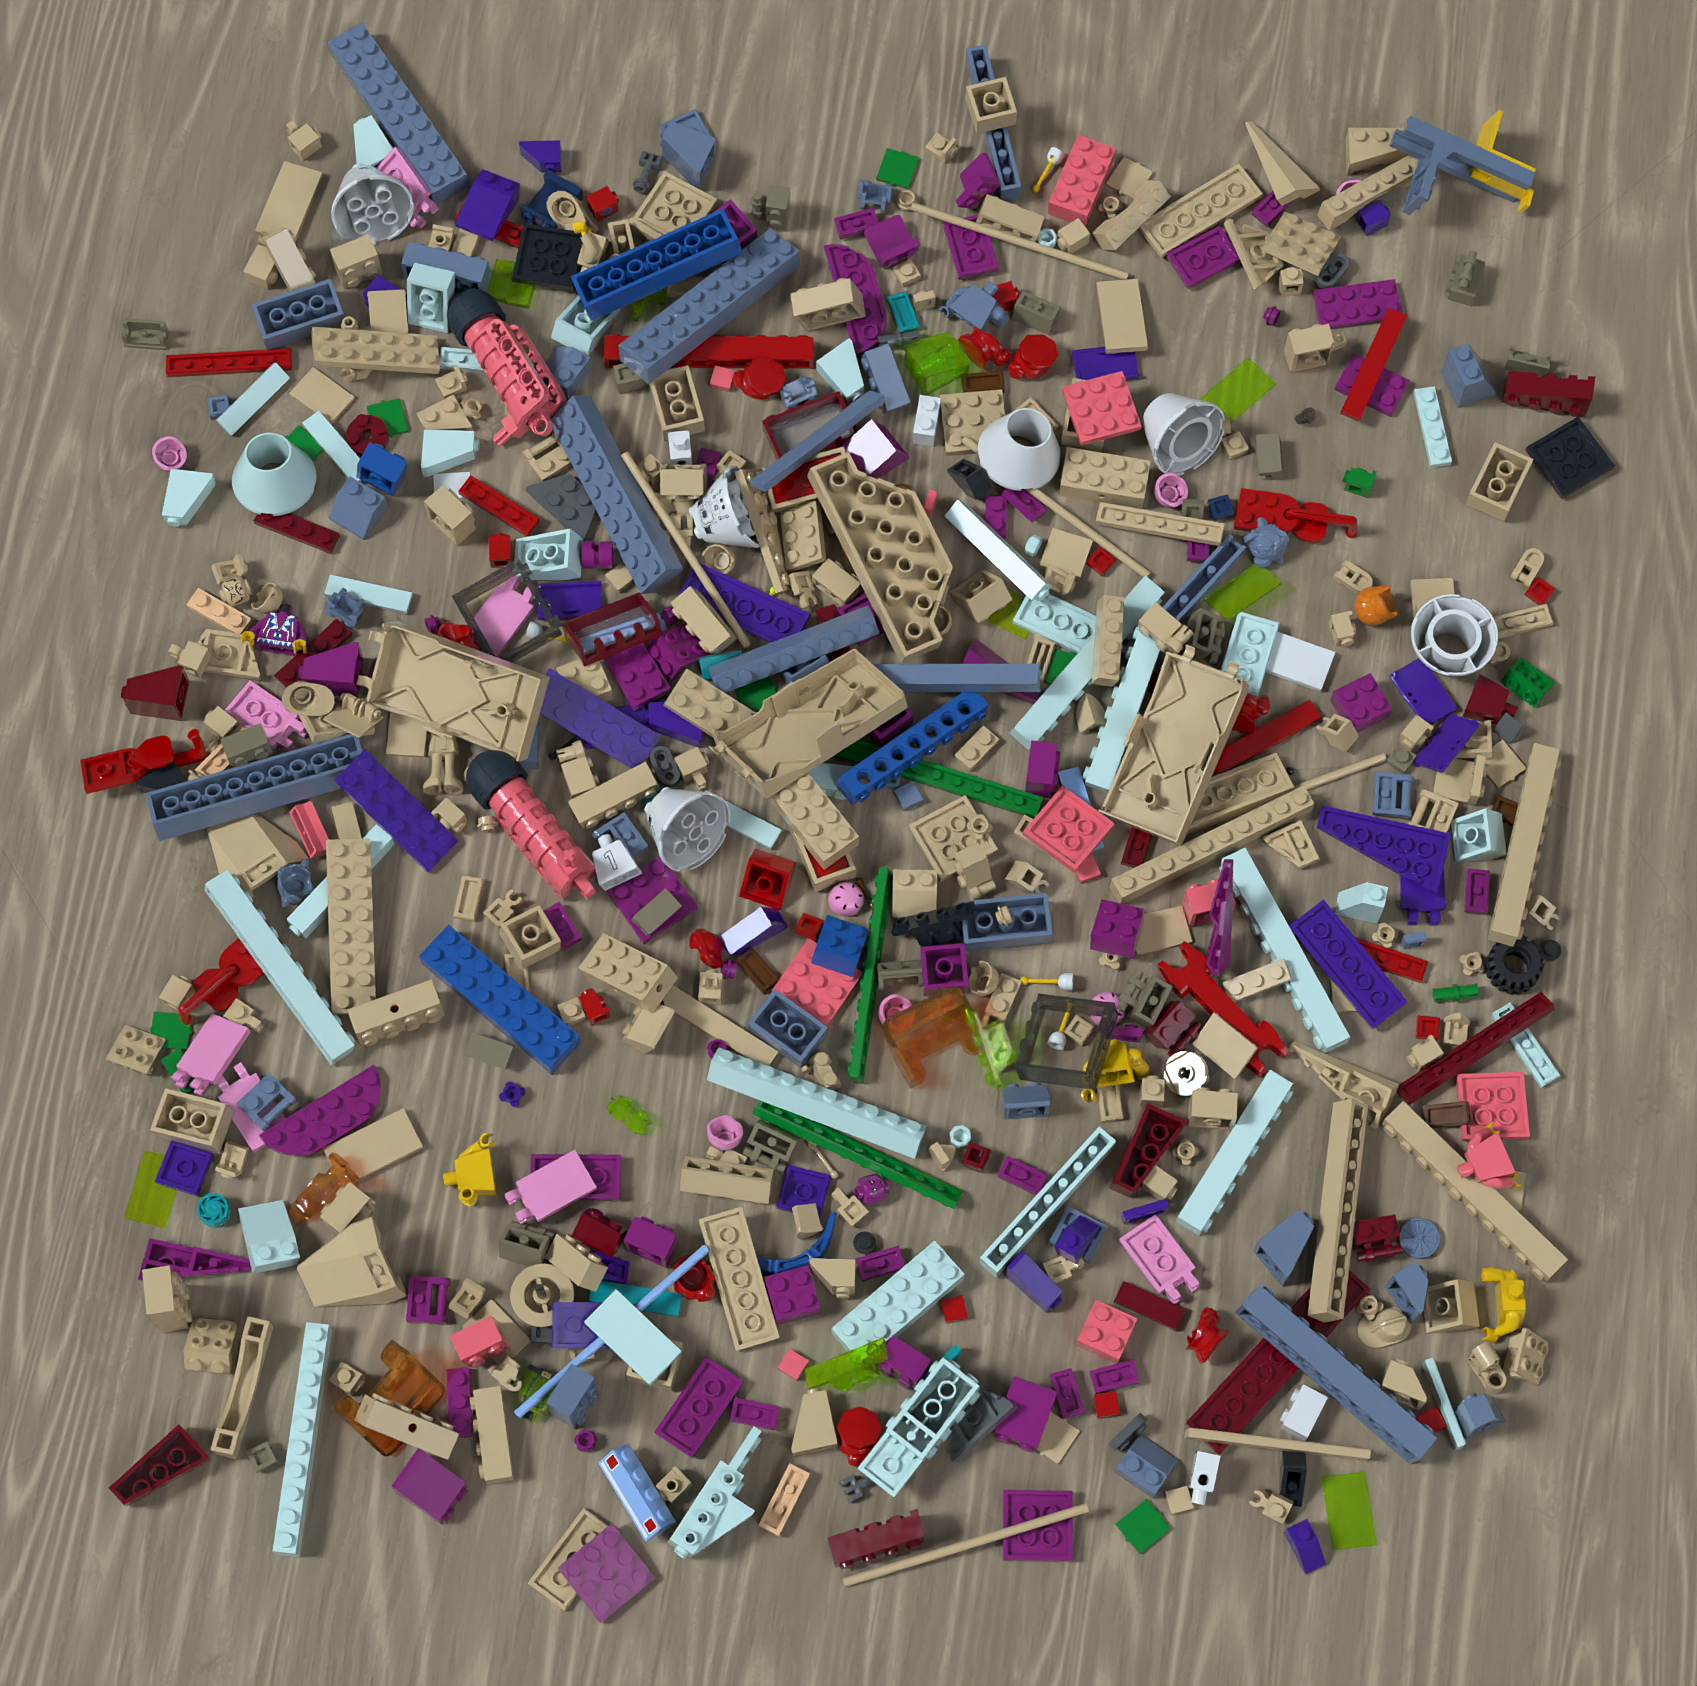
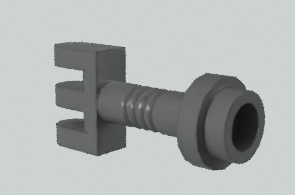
M642 152L639 165L644 168L640 178H636L633 183L634 190L637 193L643 194L648 191L650 186L647 181L652 169L659 171L663 156L659 155L657 160L654 161L655 154L651 153L649 159H646L647 152Z
M851 1475L839 1483L841 1487L850 1483L851 1486L843 1491L845 1495L852 1492L855 1493V1495L848 1498L849 1503H852L864 1497L861 1489L874 1482L867 1476L856 1481L854 1475Z

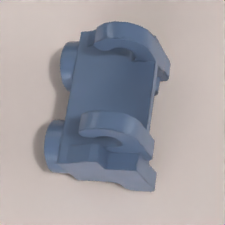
M860 180L858 199H861L860 209H865L866 202L880 204V212L885 213L886 204H891L894 187L890 184L880 185L868 180Z
M801 376L790 383L783 384L779 391L786 409L799 407L798 403L804 400L807 402L818 398L814 380L810 377L805 378Z
M342 588L338 594L334 592L328 599L325 610L329 616H337L344 620L346 626L354 628L364 613L362 607L366 600L361 598L358 602L346 595L347 589Z

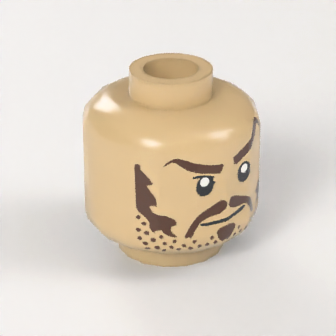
M235 576L223 581L222 590H219L222 601L228 602L232 607L248 602L250 595L253 594L247 578L243 579L241 576Z

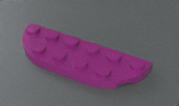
M824 245L833 282L841 278H850L863 295L866 317L845 322L856 357H859L866 351L872 350L879 343L877 336H883L885 332L886 312L872 265L863 254H859L845 245Z
M374 1065L370 1066L259 1135L260 1139L270 1149L279 1154L303 1157L321 1151L324 1147L364 1124L373 1115L378 1106L381 1084L376 1067Z

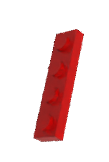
M471 475L458 490L459 495L526 537H529L540 522L537 516Z

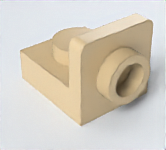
M937 132L925 146V152L943 163H946L949 158L952 159L958 150L957 139L953 137L951 140H948Z
M457 365L453 366V372L435 379L444 399L467 390L465 382L468 381L465 371H460Z
M341 1362L330 1377L329 1382L350 1396H353L355 1392L359 1393L363 1388L365 1376L344 1362Z

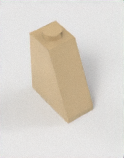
M814 1388L808 1390V1394H803L791 1448L792 1457L837 1448V1439L826 1390L821 1391V1388Z

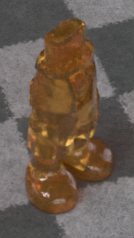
M332 1152L329 1155L331 1163L329 1170L325 1174L319 1172L310 1180L308 1186L295 1200L296 1202L292 1203L293 1207L287 1211L288 1216L296 1225H299L304 1219L308 1221L310 1217L321 1212L327 1203H332L337 1197L336 1193L341 1186H346L349 1182L357 1186L361 1182L358 1175L349 1168V1164L336 1152ZM342 1173V1177L332 1185L331 1181Z

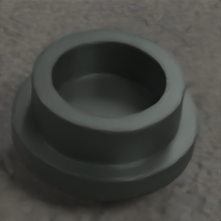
M1545 940L1541 943L1540 955L1544 954V960L1551 962L1560 957L1561 946L1558 942Z
M863 1231L854 1237L853 1245L857 1252L869 1254L874 1250L876 1240L870 1232Z

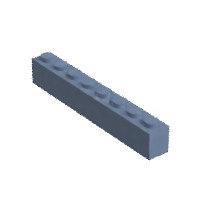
M987 46L966 48V65L971 85L994 80ZM1007 127L983 132L990 161L1000 182V186L997 188L999 199L1003 201L1020 199L1021 183Z
M865 606L709 666L708 669L715 687L726 693L877 635L879 630L869 606Z

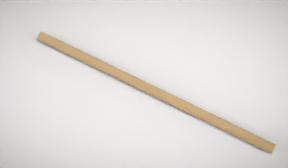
M914 202L910 209L1122 280H1127L1129 274Z
M965 436L961 443L978 454V444ZM1033 488L1025 489L1142 577L1150 575V571L1039 489L1033 490Z
M629 452L623 453L621 455L622 459L744 649L750 647L752 644Z
M1381 753L1294 786V790L1301 786L1309 790L1387 760L1386 755ZM1273 800L1267 801L1265 803L1259 804L1257 806L1246 809L1239 813L1233 814L1218 821L1187 832V834L1193 833L1203 828L1212 826L1214 824L1220 823L1230 818L1247 813Z
M1087 1503L854 1574L843 1578L845 1587L1078 1516L1089 1512Z

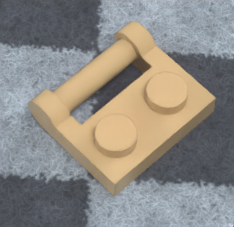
M552 432V436L531 449L527 448L522 451L524 458L542 482L549 480L572 465L555 432ZM557 442L559 447L535 460V455Z
M1421 790L1419 795L1420 801L1411 822H1408V824L1424 827L1419 825L1428 802L1435 803L1424 828L1447 832L1459 803L1433 792Z

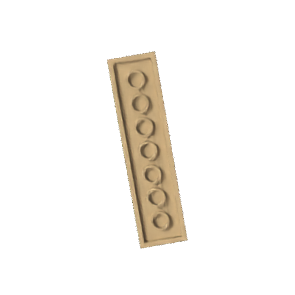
M370 839L326 840L332 1015H348V1009L376 999Z

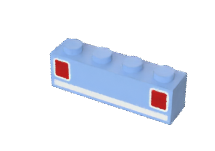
M629 1443L613 1449L598 1462L645 1541L661 1535L676 1522Z

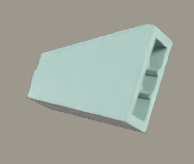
M372 115L359 119L357 123L353 124L357 164L361 163L377 168L393 148Z
M848 338L816 361L817 372L835 392L840 391L847 406L864 395V384L853 343Z
M424 430L421 462L423 477H429L474 460L475 452H479L480 441L476 439L475 432Z
M171 469L162 511V517L166 524L172 527H179L180 525L186 526L216 485L213 473Z
M1366 882L1338 893L1334 913L1377 924L1385 906L1388 887Z

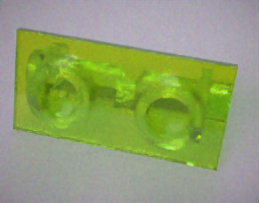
M623 1095L612 1097L611 1099L615 1103L610 1102L606 1107L609 1110L608 1113L619 1122L628 1117L624 1125L636 1135H643L646 1131L644 1125H651L653 1123L648 1119L649 1115L641 1109H635L631 1105L632 1102Z

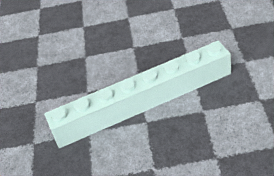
M1137 626L1132 638L1136 640L1133 647L1129 646L1125 657L1129 659L1127 666H1122L1119 673V679H1122L1120 686L1114 687L1111 696L1115 700L1112 707H1107L1104 716L1107 719L1105 727H1100L1097 735L1100 742L1098 747L1093 746L1090 758L1093 759L1091 767L1086 766L1082 777L1086 779L1085 786L1105 793L1109 792L1126 749V746L1123 745L1127 738L1126 735L1136 714L1139 712L1160 653V649L1155 645L1156 641L1150 636L1147 638L1142 635Z
M1269 1070L1176 1220L1177 1223L1200 1236L1202 1231H1208L1213 1223V1220L1210 1219L1214 1212L1218 1214L1225 1203L1222 1201L1224 1195L1231 1194L1236 1186V1183L1233 1182L1237 1175L1241 1177L1248 1166L1245 1164L1247 1158L1254 1157L1259 1149V1146L1256 1145L1260 1138L1264 1140L1271 1129L1267 1126L1271 1120L1276 1121L1282 1110L1279 1107L1282 1102L1287 1103L1291 1098L1293 1091L1290 1089L1293 1083Z
M1098 1127L980 1257L979 1264L997 1278L1114 1149L1116 1140L1101 1127Z

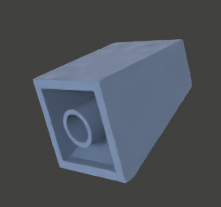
M670 120L668 126H664L660 134V138H662L660 142L662 156L692 186L700 189L715 157L716 138Z
M1469 344L1448 351L1441 373L1458 408L1497 394L1481 358Z
M1300 1209L1261 1238L1253 1250L1281 1286L1287 1282L1314 1228L1312 1224L1314 1222L1307 1212L1303 1213Z

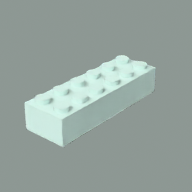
M933 1241L831 1328L832 1335L862 1368L885 1348L892 1335L898 1337L959 1285L964 1280L965 1274L937 1242Z

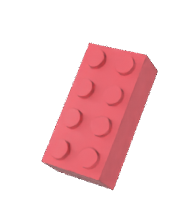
M1078 134L1050 198L1048 215L1068 222H1073L1079 218L1086 227L1112 168V164L1115 161L1116 148Z

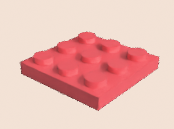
M1123 371L1062 387V393L1080 446L1141 430L1142 426Z
M1062 785L1026 827L1022 835L1075 873L1112 830L1115 823Z
M808 938L774 986L772 992L776 989L828 1027L862 978L863 972L856 968L853 977L812 964L811 960L817 943Z
M1524 1072L1456 1075L1458 1102L1468 1101L1471 1124L1460 1125L1462 1141H1470L1476 1132L1491 1122L1495 1123L1492 1125V1129L1495 1132L1500 1130L1499 1136L1501 1140L1529 1139L1530 1130Z

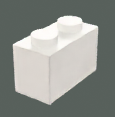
M920 395L913 431L914 444L934 446L941 398Z
M1304 1384L1300 1390L1296 1388L1290 1398V1401L1293 1402L1290 1410L1285 1408L1280 1418V1421L1283 1422L1281 1429L1306 1441L1328 1397Z

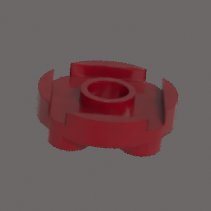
M360 414L349 424L346 440L351 449L356 454L362 456L369 442L386 448L389 441V433L386 424L379 417ZM370 431L373 437L371 439L368 437V440H364L363 434Z

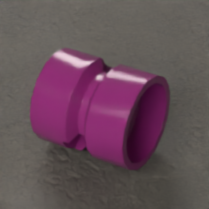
M583 541V569H595L596 566H599L601 569H613V541H601L599 544H596L595 541Z

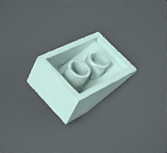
M414 263L407 278L408 324L448 333L447 311L454 297L455 272Z
M578 295L556 319L551 338L567 347H574L589 355L597 347L621 308L590 321Z
M565 529L516 539L513 575L521 580L563 581L581 577L583 538L572 529Z
M283 1200L238 1208L253 1274L298 1264L300 1259L298 1246Z

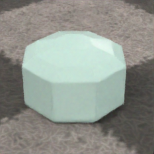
M1044 228L1039 232L1037 243L1051 248L1056 245L1057 234L1053 229Z
M1035 534L1032 535L1026 542L1025 553L1032 557L1035 556L1042 544V537Z
M964 1125L955 1126L949 1134L950 1142L956 1148L967 1147L971 1141L970 1130Z

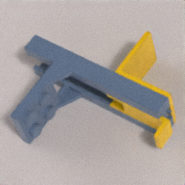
M1499 109L1482 125L1476 145L1413 116L1407 119V125L1403 131L1396 129L1393 132L1389 146L1418 159L1403 208L1404 213L1411 215L1416 209L1419 210L1424 202H1428L1432 195L1431 185L1437 178V168L1511 202L1517 198L1520 199L1517 210L1520 213L1530 206L1534 190L1529 187H1531L1536 169L1492 149L1502 118V110Z

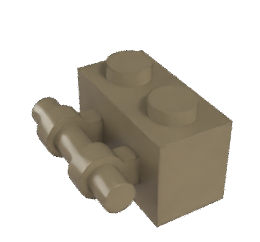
M770 185L768 196L761 195L758 192L754 193L751 198L754 218L761 219L762 215H766L767 227L776 230L787 229L791 209L790 188Z
M1471 250L1468 256L1461 255L1460 261H1455L1452 270L1455 277L1454 280L1449 279L1446 291L1450 292L1448 300L1472 307L1485 265V261L1476 259V251Z
M1202 608L1189 615L1186 624L1188 627L1187 631L1190 629L1194 635L1183 645L1180 654L1183 655L1186 645L1195 648L1194 660L1200 661L1207 655H1210L1209 663L1217 664L1218 657L1221 656L1222 652L1220 648L1221 642L1225 639L1226 634L1224 631L1225 624L1217 623L1219 616Z
M261 723L220 739L232 768L276 756Z
M1135 970L1133 976H1130L1127 981L1128 986L1124 994H1121L1118 999L1120 1002L1116 1009L1125 1012L1127 1006H1130L1131 1008L1126 1017L1144 1027L1153 1026L1173 986L1155 976L1147 977L1143 982L1141 978L1144 973L1140 970ZM1136 988L1140 989L1136 998L1133 999L1132 996Z
M759 1119L747 1143L756 1147L753 1150L746 1146L743 1155L749 1157L752 1162L756 1163L758 1161L768 1166L769 1169L784 1173L787 1165L780 1163L779 1160L781 1158L787 1162L789 1161L800 1138ZM764 1150L774 1156L770 1158L761 1154V1151Z
M512 1220L510 1225H506L499 1240V1257L529 1267L536 1264H544L546 1261L545 1256L549 1250V1241L553 1242L555 1233L549 1232L547 1228L541 1226L536 1228L528 1225L527 1222L521 1225L519 1222Z

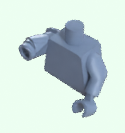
M988 281L983 289L973 284L953 291L946 302V306L939 308L940 313L944 312L945 309L947 310L945 318L952 317L954 314L972 328L975 326L981 331L986 330L990 320H992L995 326L1003 327L1009 319L1004 309L992 297L999 288L991 281Z

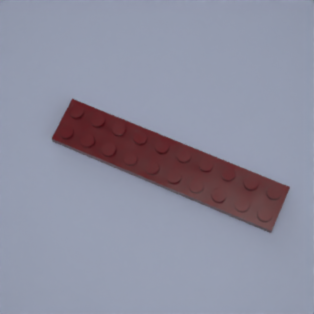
M1349 1270L1343 1319L1322 1322L1308 1316L1311 1287L1291 1307V1312L1296 1317L1304 1318L1310 1324L1309 1328L1315 1333L1319 1332L1327 1338L1361 1299L1364 1298L1370 1291V1288ZM1263 1338L1185 1424L1189 1428L1239 1434L1299 1368ZM1205 1442L1218 1455L1229 1445Z

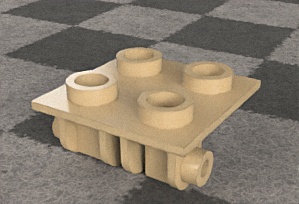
M343 693L340 696L342 703L323 718L324 721L360 738L382 720L383 716L380 715L381 711L378 710L377 706H373L366 701L362 702V699H357V697L350 693Z
M124 1025L106 1060L111 1061L114 1065L119 1064L126 1069L130 1068L131 1071L142 1072L145 1076L147 1074L151 1075L154 1069L152 1064L166 1039Z

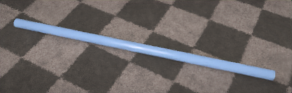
M705 1245L701 1246L634 1307L640 1312L643 1311L710 1252ZM598 1337L518 1407L514 1413L521 1418L558 1385L571 1363L579 1367L605 1343Z

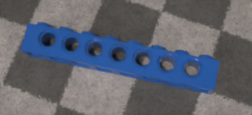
M962 692L839 776L837 782L838 789L852 805L858 801L860 803L864 802L871 792L881 790L886 786L887 781L900 777L904 772L903 770L916 766L922 757L932 755L938 746L948 744L954 738V735L959 732L962 734L968 730L970 724L983 720L987 715L986 712L989 704L979 692ZM960 711H966L968 714H962ZM943 722H949L952 726H947ZM927 733H932L935 737H929ZM910 745H916L919 748L914 749ZM893 756H899L902 760H896ZM876 768H883L885 772H880ZM860 779H865V780H867L869 783H862V782H860L859 780H860Z

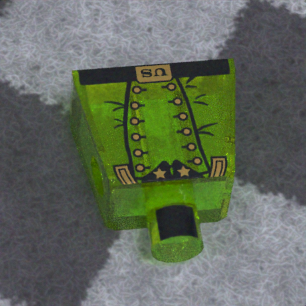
M528 1364L518 1396L519 1403L523 1404L555 1375ZM554 1389L521 1418L533 1423L538 1412L548 1416L550 1411L546 1402Z

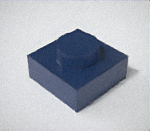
M1228 494L1208 499L1207 504L1213 521L1234 516V510Z

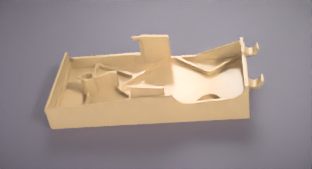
M400 621L382 624L384 633L374 630L370 631L368 640L377 641L381 645L372 678L359 675L357 685L369 688L367 703L425 722L427 724L423 725L422 729L449 739H453V736L491 750L503 751L515 758L516 761L528 759L549 676Z
M1186 645L1182 656L1166 651L1152 698L1144 716L1142 717L1137 713L1123 744L1128 746L1103 806L1101 810H1098L1106 817L1179 846L1184 842L1250 688L1244 679L1236 677L1239 664L1229 661L1227 671L1222 672L1193 661L1195 648Z
M854 648L802 679L789 683L776 694L763 700V705L759 712L721 733H717L715 729H712L716 746H709V748L715 754H720L736 770L735 773L741 779H746L764 798L768 799L908 707L904 692Z

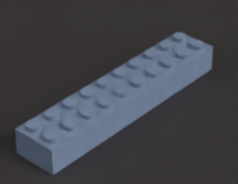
M363 22L329 40L328 46L331 56L393 147L401 148L432 193L428 198L438 204L467 188L469 183L466 172Z
M768 229L742 250V254L728 260L619 344L620 361L646 383L650 384L800 267L799 250L773 229Z
M572 396L551 418L553 430L641 594L659 593L683 570V567L636 479L622 459V453L591 396Z
M348 734L146 793L153 826L159 841L341 789L333 780L362 752L359 738Z
M1259 1285L1247 1296L1235 1311L1240 1318L1409 1464L1421 1459L1437 1439L1433 1435L1434 1431L1428 1425H1421L1415 1419L1416 1415L1412 1411L1397 1404L1398 1400L1392 1394L1384 1393L1376 1380L1373 1378L1368 1379L1362 1374L1363 1370L1354 1362L1350 1363L1344 1358L1345 1354L1337 1347L1332 1348L1327 1343L1328 1340L1324 1335L1309 1328L1310 1324L1304 1318L1296 1317L1291 1312L1292 1308L1283 1301L1280 1303L1274 1298L1275 1294L1268 1287Z

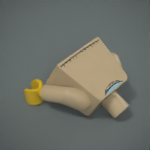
M583 221L572 223L574 233L582 234L580 238L583 245L577 260V264L582 267L580 272L604 262L611 242L606 237L592 233L591 229L586 227Z

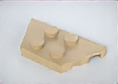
M1232 219L1225 221L1224 226L1254 290H1257L1279 272L1284 265L1281 259L1262 251L1263 245L1269 237L1268 231L1256 229L1247 224L1239 226L1233 224Z
M206 629L200 636L199 642L207 645L211 654L204 672L261 681L253 647L249 646L248 641L241 644L242 634Z

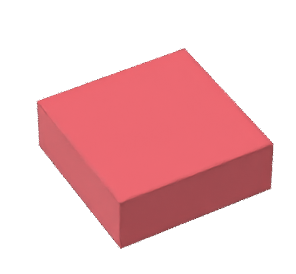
M715 365L709 383L710 387L730 392L735 370Z
M931 489L924 505L928 518L932 517L938 498L937 491Z
M1090 855L1076 871L1080 883L1101 876L1093 855Z
M789 1349L778 1366V1370L797 1381L809 1360Z

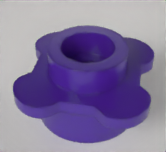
M507 1082L499 1098L502 1102L506 1101L512 1107H517L520 1104L519 1100L526 1094V1091L523 1087L519 1088L513 1082Z

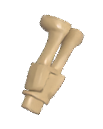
M432 733L433 736L428 755L432 757V770L429 779L423 784V792L428 795H438L441 793V762L445 760L444 791L450 795L463 793L464 786L455 775V758L459 755L456 737L453 736V739H449Z

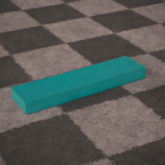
M601 1281L596 1292L590 1291L589 1302H604L615 1290H618L634 1306L653 1289ZM664 1291L642 1312L678 1317L682 1294Z

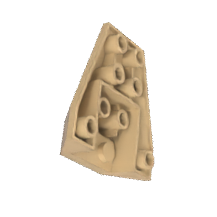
M256 813L207 828L219 874L226 870L231 875L235 874L241 885L239 886L242 891H247L252 898L254 897L252 891L277 875L278 870L282 866L301 865L308 858L295 840Z
M373 1216L350 1224L297 1266V1270L314 1307L387 1304L407 1296L399 1275L394 1276L380 1245L381 1234Z

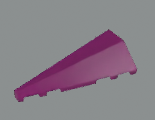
M975 639L968 649L962 664L1007 663ZM1041 690L1040 692L1001 693L1034 705L1044 692Z
M1224 859L1209 913L1210 918L1214 922V928L1207 950L1209 956L1206 964L1213 976H1219L1231 964L1233 859Z
M149 1238L138 1280H143V1269L171 1266L178 1273L179 1277L250 1271L252 1269L250 1260L247 1258Z

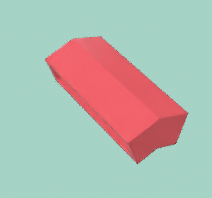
M308 801L304 804L295 805L289 813L310 859L326 855V840H329L312 802Z

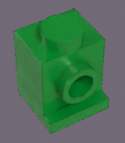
M1351 467L1350 471L1346 470L1342 481L1346 483L1344 491L1368 498L1377 471L1373 470L1371 474L1362 468L1355 469Z

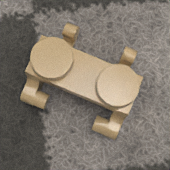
M819 1052L808 1060L812 1065L809 1067L805 1065L801 1068L803 1073L812 1071L818 1085L831 1090L842 1087L840 1079L833 1073L830 1063H832L831 1058L825 1052Z
M508 1355L498 1367L490 1365L488 1368V1372L507 1389L518 1391L522 1386V1382L517 1378L521 1365Z

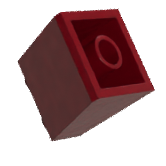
M178 665L128 678L126 686L122 687L121 698H123L130 714L181 721L190 681L183 666Z

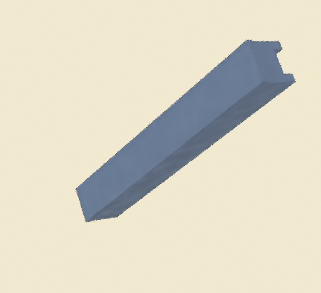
M1229 535L1221 543V546H1218L1162 608L1182 623L1245 555L1246 546H1241L1233 539L1232 535ZM1132 639L1121 651L1120 661L1126 666L1129 659L1125 657L1129 646H1134L1135 639Z
M873 664L903 692L1041 691L1040 677L1042 676V670L1039 664Z

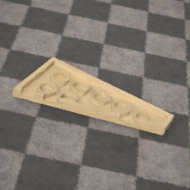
M741 469L734 473L775 593L786 592L791 589L777 529V518L772 510L768 491L765 492L754 488L750 482L763 470Z

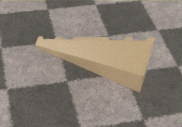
M1252 121L1245 122L1275 196L1282 206L1300 196L1302 199H1305L1320 191V188Z
M1296 1041L1291 1043L1289 1051L1291 1053L1295 1052L1304 1061L1303 1064L1305 1066L1311 1067L1319 1074L1318 1078L1342 1100L1353 1098L1368 1105L1367 1120L1371 1123L1370 1126L1372 1128H1378L1393 1103L1399 1086L1398 1083Z

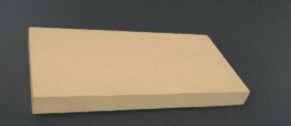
M284 161L255 229L256 234L261 235L262 231L271 234L284 227L288 231L291 229L297 240L323 178V172Z
M1138 279L1097 282L1096 288L1106 354L1147 351L1148 344Z
M403 1108L324 1147L323 1150L341 1186H346L349 1182L353 1184L423 1149V1146Z
M583 1508L529 1580L528 1585L563 1611H566L578 1594L557 1567L607 1528L608 1525Z

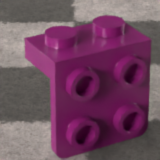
M981 153L960 174L965 191L955 201L958 207L977 209L983 203L986 195H991L1000 186L987 153Z
M900 215L892 216L864 231V236L880 268L886 265L890 267L898 263L899 259L905 256L909 258L915 255L920 246L917 237L912 239Z
M686 623L662 631L663 635L652 639L646 648L670 681L676 680L685 666L699 662L700 657L710 655L709 652H706L700 646L699 642L701 640L699 637L693 636L686 629Z

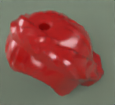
M703 928L696 929L690 936V949H697L700 953V960L713 969L722 968L723 960L720 955L723 948L721 939Z

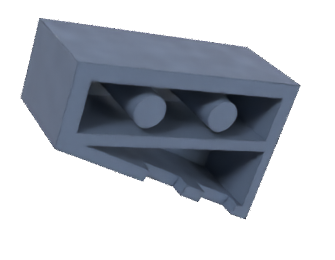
M889 344L866 351L860 360L868 375L870 386L875 392L883 394L886 400L879 406V409H883L884 414L908 406L911 402Z

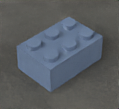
M774 989L748 1022V1030L800 1068L806 1064L828 1036V1027L776 989Z
M571 1363L546 1402L551 1415L575 1429L577 1424L581 1426L587 1417V1413H585L589 1405L594 1406L600 1396L595 1378Z

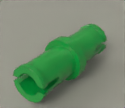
M1477 983L1462 986L1452 984V987L1432 989L1434 1003L1448 1000L1458 1002L1459 999L1479 997Z

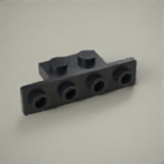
M974 901L963 902L946 908L941 907L929 912H920L916 915L900 917L894 921L891 933L893 936L913 932L920 947L960 940L962 932L957 922L973 917L975 903Z

